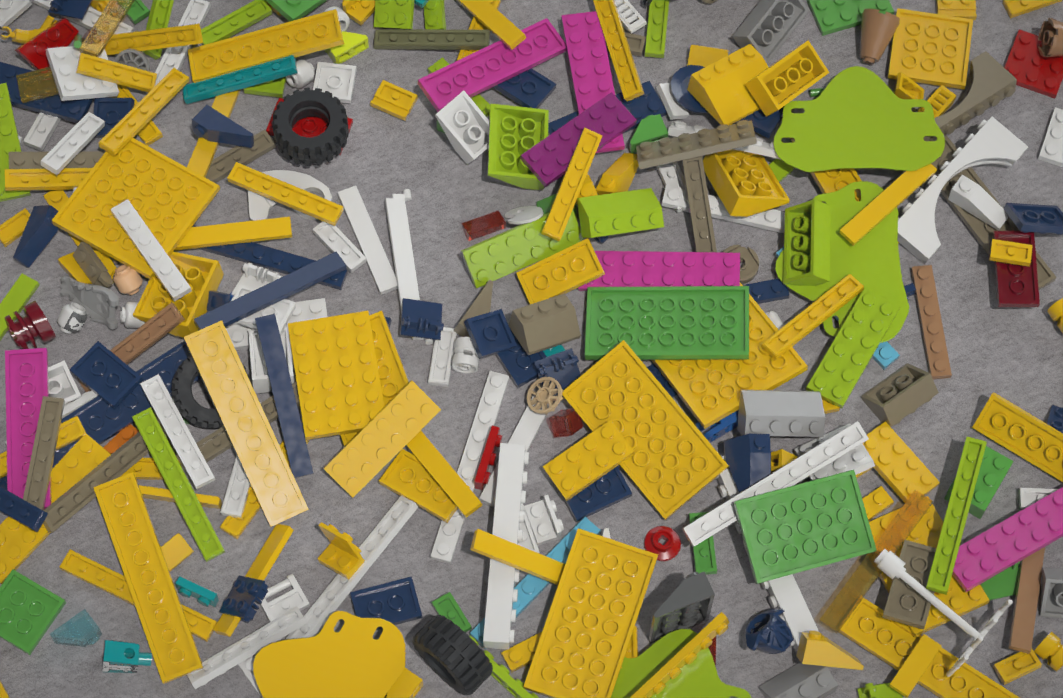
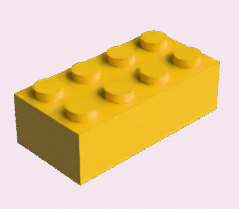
M808 40L791 50L745 83V85L767 117L781 109L830 72Z

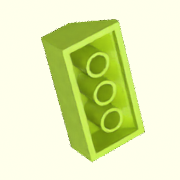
M652 188L577 198L582 238H594L664 227L662 207Z
M814 199L785 209L783 284L816 286L830 281V205Z

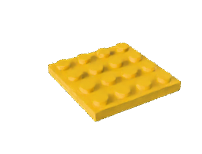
M897 8L896 16L900 18V21L893 35L888 78L897 79L898 73L903 72L917 83L943 85L945 87L965 90L973 19Z

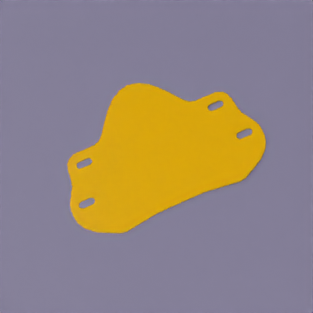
M336 611L329 616L321 632L316 636L283 640L262 648L256 654L253 662L254 677L263 698H384L404 671L405 642L400 630L389 621L381 618H361L348 612ZM343 619V627L339 632H335L334 627L338 620ZM382 627L383 632L379 639H373L376 629Z

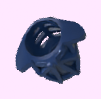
M783 608L762 612L748 623L745 636L747 647L750 650L755 651L759 649L768 654H778L785 652L791 642L794 641L786 622L778 616L785 612Z

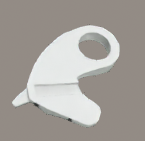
M289 170L262 172L305 191L318 192L324 199L332 201L329 188L310 175ZM248 190L250 220L267 219L270 209L277 202ZM293 209L304 219L316 220L312 216Z

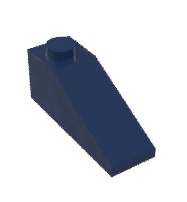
M206 105L192 119L193 132L198 137H203L207 141L248 148L254 146L253 133L209 105Z
M51 205L33 207L13 256L16 261L26 268L32 265L59 228L53 225L51 221L58 213V210Z

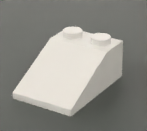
M462 91L435 114L454 150L467 165L489 147V120L465 91Z
M286 326L281 335V341L291 382L294 383L291 343L288 326ZM248 330L253 389L255 393L272 392L258 330Z

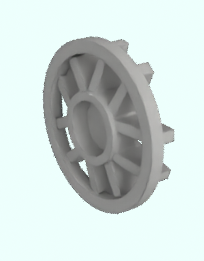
M129 48L120 52L115 58L114 62L150 72L149 59L146 58L143 52ZM141 57L144 61L139 63L137 60Z

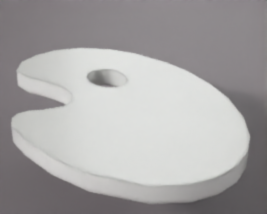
M524 206L508 211L505 217L510 218L508 219L509 224H525L541 218L544 213L540 207Z

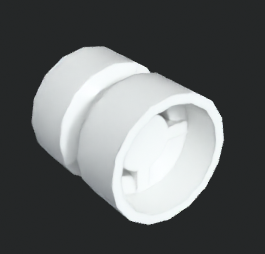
M459 337L455 339L452 369L467 374L477 372L479 358L471 338Z

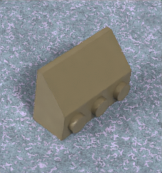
M565 293L512 311L509 327L528 355L578 339L581 336L575 308Z
M907 363L863 394L861 399L881 422L884 423L886 421L892 427L900 423L907 415L914 413L918 407L929 402L939 392L929 372Z

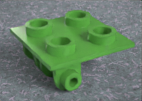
M1020 561L980 584L989 600L1016 595L1019 575L1018 564H1020Z

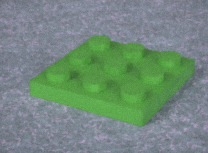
M12 569L0 586V638L31 655L66 604V601Z

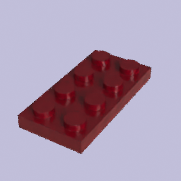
M994 231L993 239L1032 245L1030 266L995 261L998 307H1039L1040 299L1034 232Z

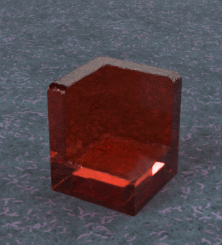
M574 408L560 410L549 418L554 437L572 436L583 428L581 417Z

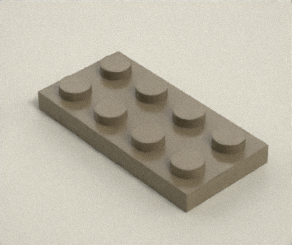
M904 540L900 559L906 563L903 567L906 568V572L926 588L936 548ZM894 577L882 618L924 630L931 603L901 578Z

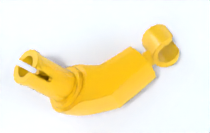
M47 15L40 29L30 31L15 29L12 32L9 27L4 26L1 30L7 31L9 35H1L0 37L3 40L12 38L13 42L24 44L58 21L54 20L55 18Z

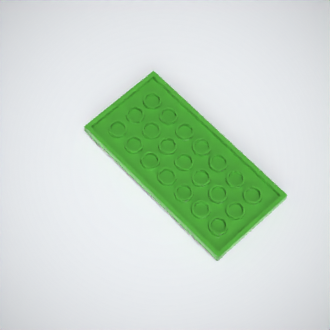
M749 286L588 287L585 360L602 359L623 340L640 360L749 359Z

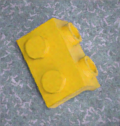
M343 0V11L349 18L362 25L375 11V0Z

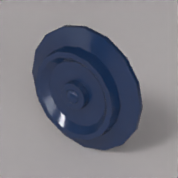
M688 65L674 73L670 83L671 93L675 100L685 109L697 113H707L708 111L687 90L691 74L705 67Z

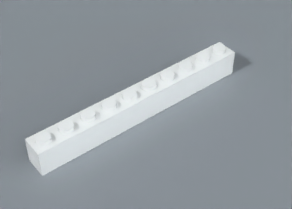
M500 443L492 535L518 545V542H522L523 530H519L520 523H524L525 511L521 510V503L526 502V491L522 490L523 484H527L528 471H524V466L529 464V452H526L524 444ZM491 558L483 645L484 648L509 650L510 643H514L515 630H511V623L516 622V610L513 609V602L518 600V589H514L515 582H519L520 570Z
M729 468L715 478L720 484L718 488L721 496L726 497L727 501L739 494L737 486L733 483V477ZM737 520L735 522L736 529L739 534H742L739 522ZM793 574L762 582V587L764 590L767 589L770 594L769 602L772 608H783L785 611L778 616L786 622L794 638L790 647L793 646L795 652L798 651L801 632L818 631V628Z

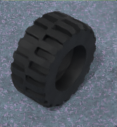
M304 88V91H299L298 89L293 91V95L287 94L283 97L284 102L280 101L277 104V110L273 113L272 121L274 139L279 151L284 153L288 160L293 158L294 163L299 165L302 162L305 163V166H312V163H317L318 166L322 165L325 160L330 162L333 160V155L338 156L342 152L341 148L346 146L349 136L348 119L344 105L341 104L337 97H332V93L328 91L324 93L320 88H315V90ZM309 116L322 118L329 124L322 134L315 137H303L292 130L299 120Z
M190 355L179 365L172 382V398L182 418L188 420L193 426L196 425L202 429H219L223 427V423L216 408H205L198 404L193 397L192 384L200 373Z
M443 615L433 616L413 636L412 644L420 657L424 659L425 663L444 682L462 695L473 694L492 674L493 665L484 651L457 624H454Z

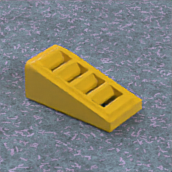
M943 85L927 100L934 107V118L943 115L956 99V95ZM921 107L917 112H924L925 108Z

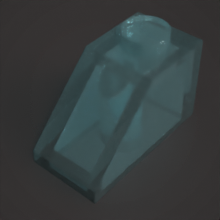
M84 609L53 631L50 636L55 644L86 647L96 643L100 639L102 632Z

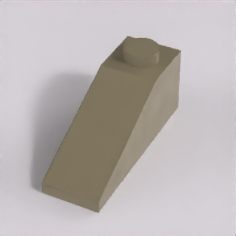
M492 280L487 282L453 330L460 336L470 337L464 324L466 319L490 312Z

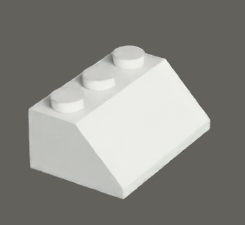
M65 360L48 367L49 397L62 398L65 400V404L81 397Z

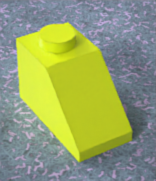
M342 31L344 44L325 49V52L334 64H342L369 48L368 37L362 34Z

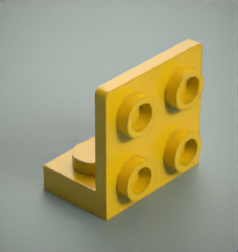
M321 522L318 526L330 544L317 559L322 565L349 580L365 561L360 554L361 550L352 543L353 538L345 532L341 534L333 525L329 524L327 526Z

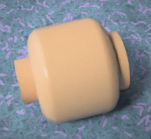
M121 265L115 269L113 280L120 293L133 295L140 290L139 287L142 285L143 280L138 272L126 265Z

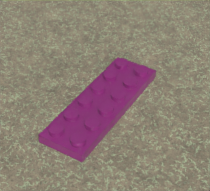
M611 92L523 153L520 159L538 180L547 187L566 173L584 128L602 135L597 148L598 151L635 125L637 120Z

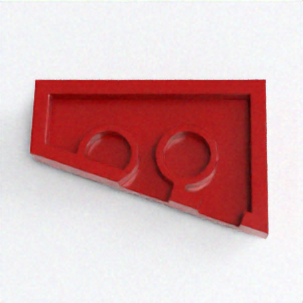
M64 18L15 49V51L39 73L47 74L51 69L46 56L47 48L68 47L79 31Z

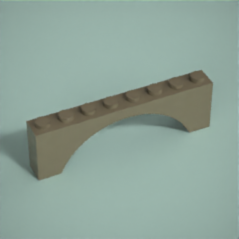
M987 51L971 60L969 73L972 86L965 99L951 111L935 118V122L944 136L953 133L959 126L966 125L975 116H980L991 106H996L1001 100L1014 94L1017 79ZM925 136L923 139L924 141H936L937 137Z

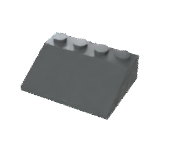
M693 572L687 575L686 579L682 581L653 614L649 635L650 644L658 641L670 632L679 629H689L709 620L715 593L705 572L699 574L698 572Z

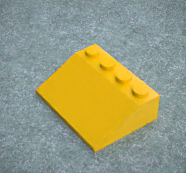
M748 44L691 74L687 90L720 125H732L761 109L745 83L768 68V65L763 56L751 44Z
M735 149L705 155L703 159L704 172L730 216L748 217L790 202L763 155Z
M172 252L169 258L187 281L192 291L174 301L155 275L152 280L149 279L133 313V317L147 322L172 302L185 320L168 333L184 338L198 331L194 324V319L207 312L209 291H217L224 273L217 260Z

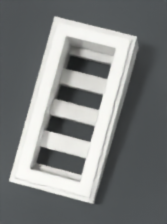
M614 0L622 26L632 34L647 25L644 18L628 0Z

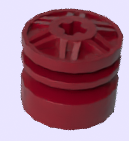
M36 301L23 307L25 317L22 318L17 311L13 312L17 319L15 322H13L9 315L4 317L7 330L20 349H29L26 344L30 342L33 348H37L35 341L37 337L44 344L56 337L50 323Z

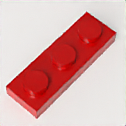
M493 425L491 427L474 480L475 489L483 490L484 484L488 485L491 472L488 471L490 465L494 466L497 454L494 452L496 447H500L503 435H500V427Z

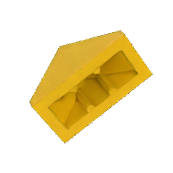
M899 72L894 86V94L901 99H923L925 89L903 72Z

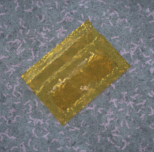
M50 67L16 75L23 103L59 94Z

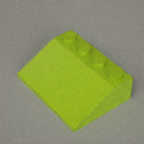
M490 104L488 176L523 189L543 191L544 185L524 164L520 157L523 153L548 137L549 110Z

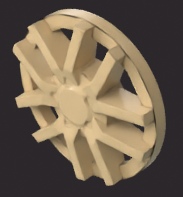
M542 377L536 380L530 386L527 393V403L530 409L535 413L545 415L551 411L554 412L560 401L563 400L562 392L564 391L560 383L552 377ZM544 382L543 387L539 386L538 384ZM535 387L539 388L537 393L533 391Z

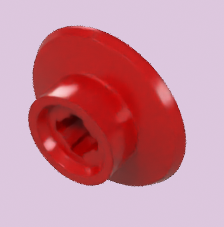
M657 526L647 532L644 538L645 551L658 554L657 561H669L678 555L681 549V539L674 529L667 526ZM660 539H663V540L666 541L665 545H662V544L659 542Z

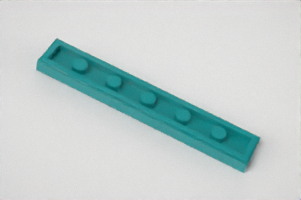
M290 55L200 82L187 84L183 87L184 101L186 104L296 74L298 73L296 58L294 55Z

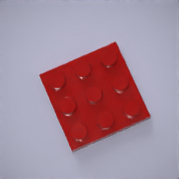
M1019 29L1004 68L1017 79V86L1055 99L1063 79V55L1054 57L1041 56L1038 46L1042 47V41L1038 40V36Z

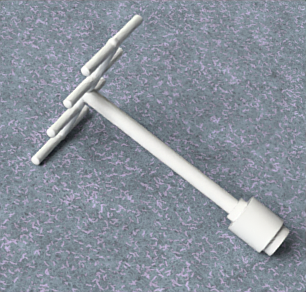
M884 549L874 561L878 564L877 567L891 579L894 577L901 578L974 639L961 654L954 666L946 673L947 677H950L968 660L970 654L983 641V638L998 622L1004 611L1013 603L1009 599L996 611L984 628L978 632L906 572V568L903 567L906 563L892 551L888 552Z

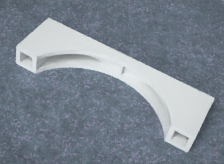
M991 117L988 121L984 119L977 127L979 131L976 135L972 133L965 140L967 145L963 149L959 147L952 155L954 159L943 164L940 168L942 172L939 176L934 175L927 183L929 187L926 190L922 188L915 196L917 200L913 204L909 202L902 210L903 216L901 218L898 217V242L924 264L941 245L935 227V207L944 185L958 173L973 166L1001 164L1012 167L1028 148L1025 143L994 117Z

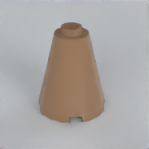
M864 9L862 13L860 58L863 59L864 63L874 65V62H879L900 21V18L889 12L882 14L877 9Z
M1048 18V21L1043 22L1038 36V40L1042 41V47L1038 46L1041 56L1054 57L1063 55V22L1053 18Z

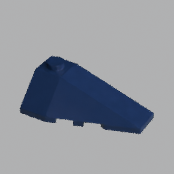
M749 433L724 441L725 461L730 466L728 468L739 493L771 474L770 434Z

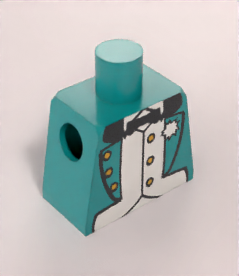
M105 640L102 672L137 673L138 665L151 666L152 653L139 652V644Z

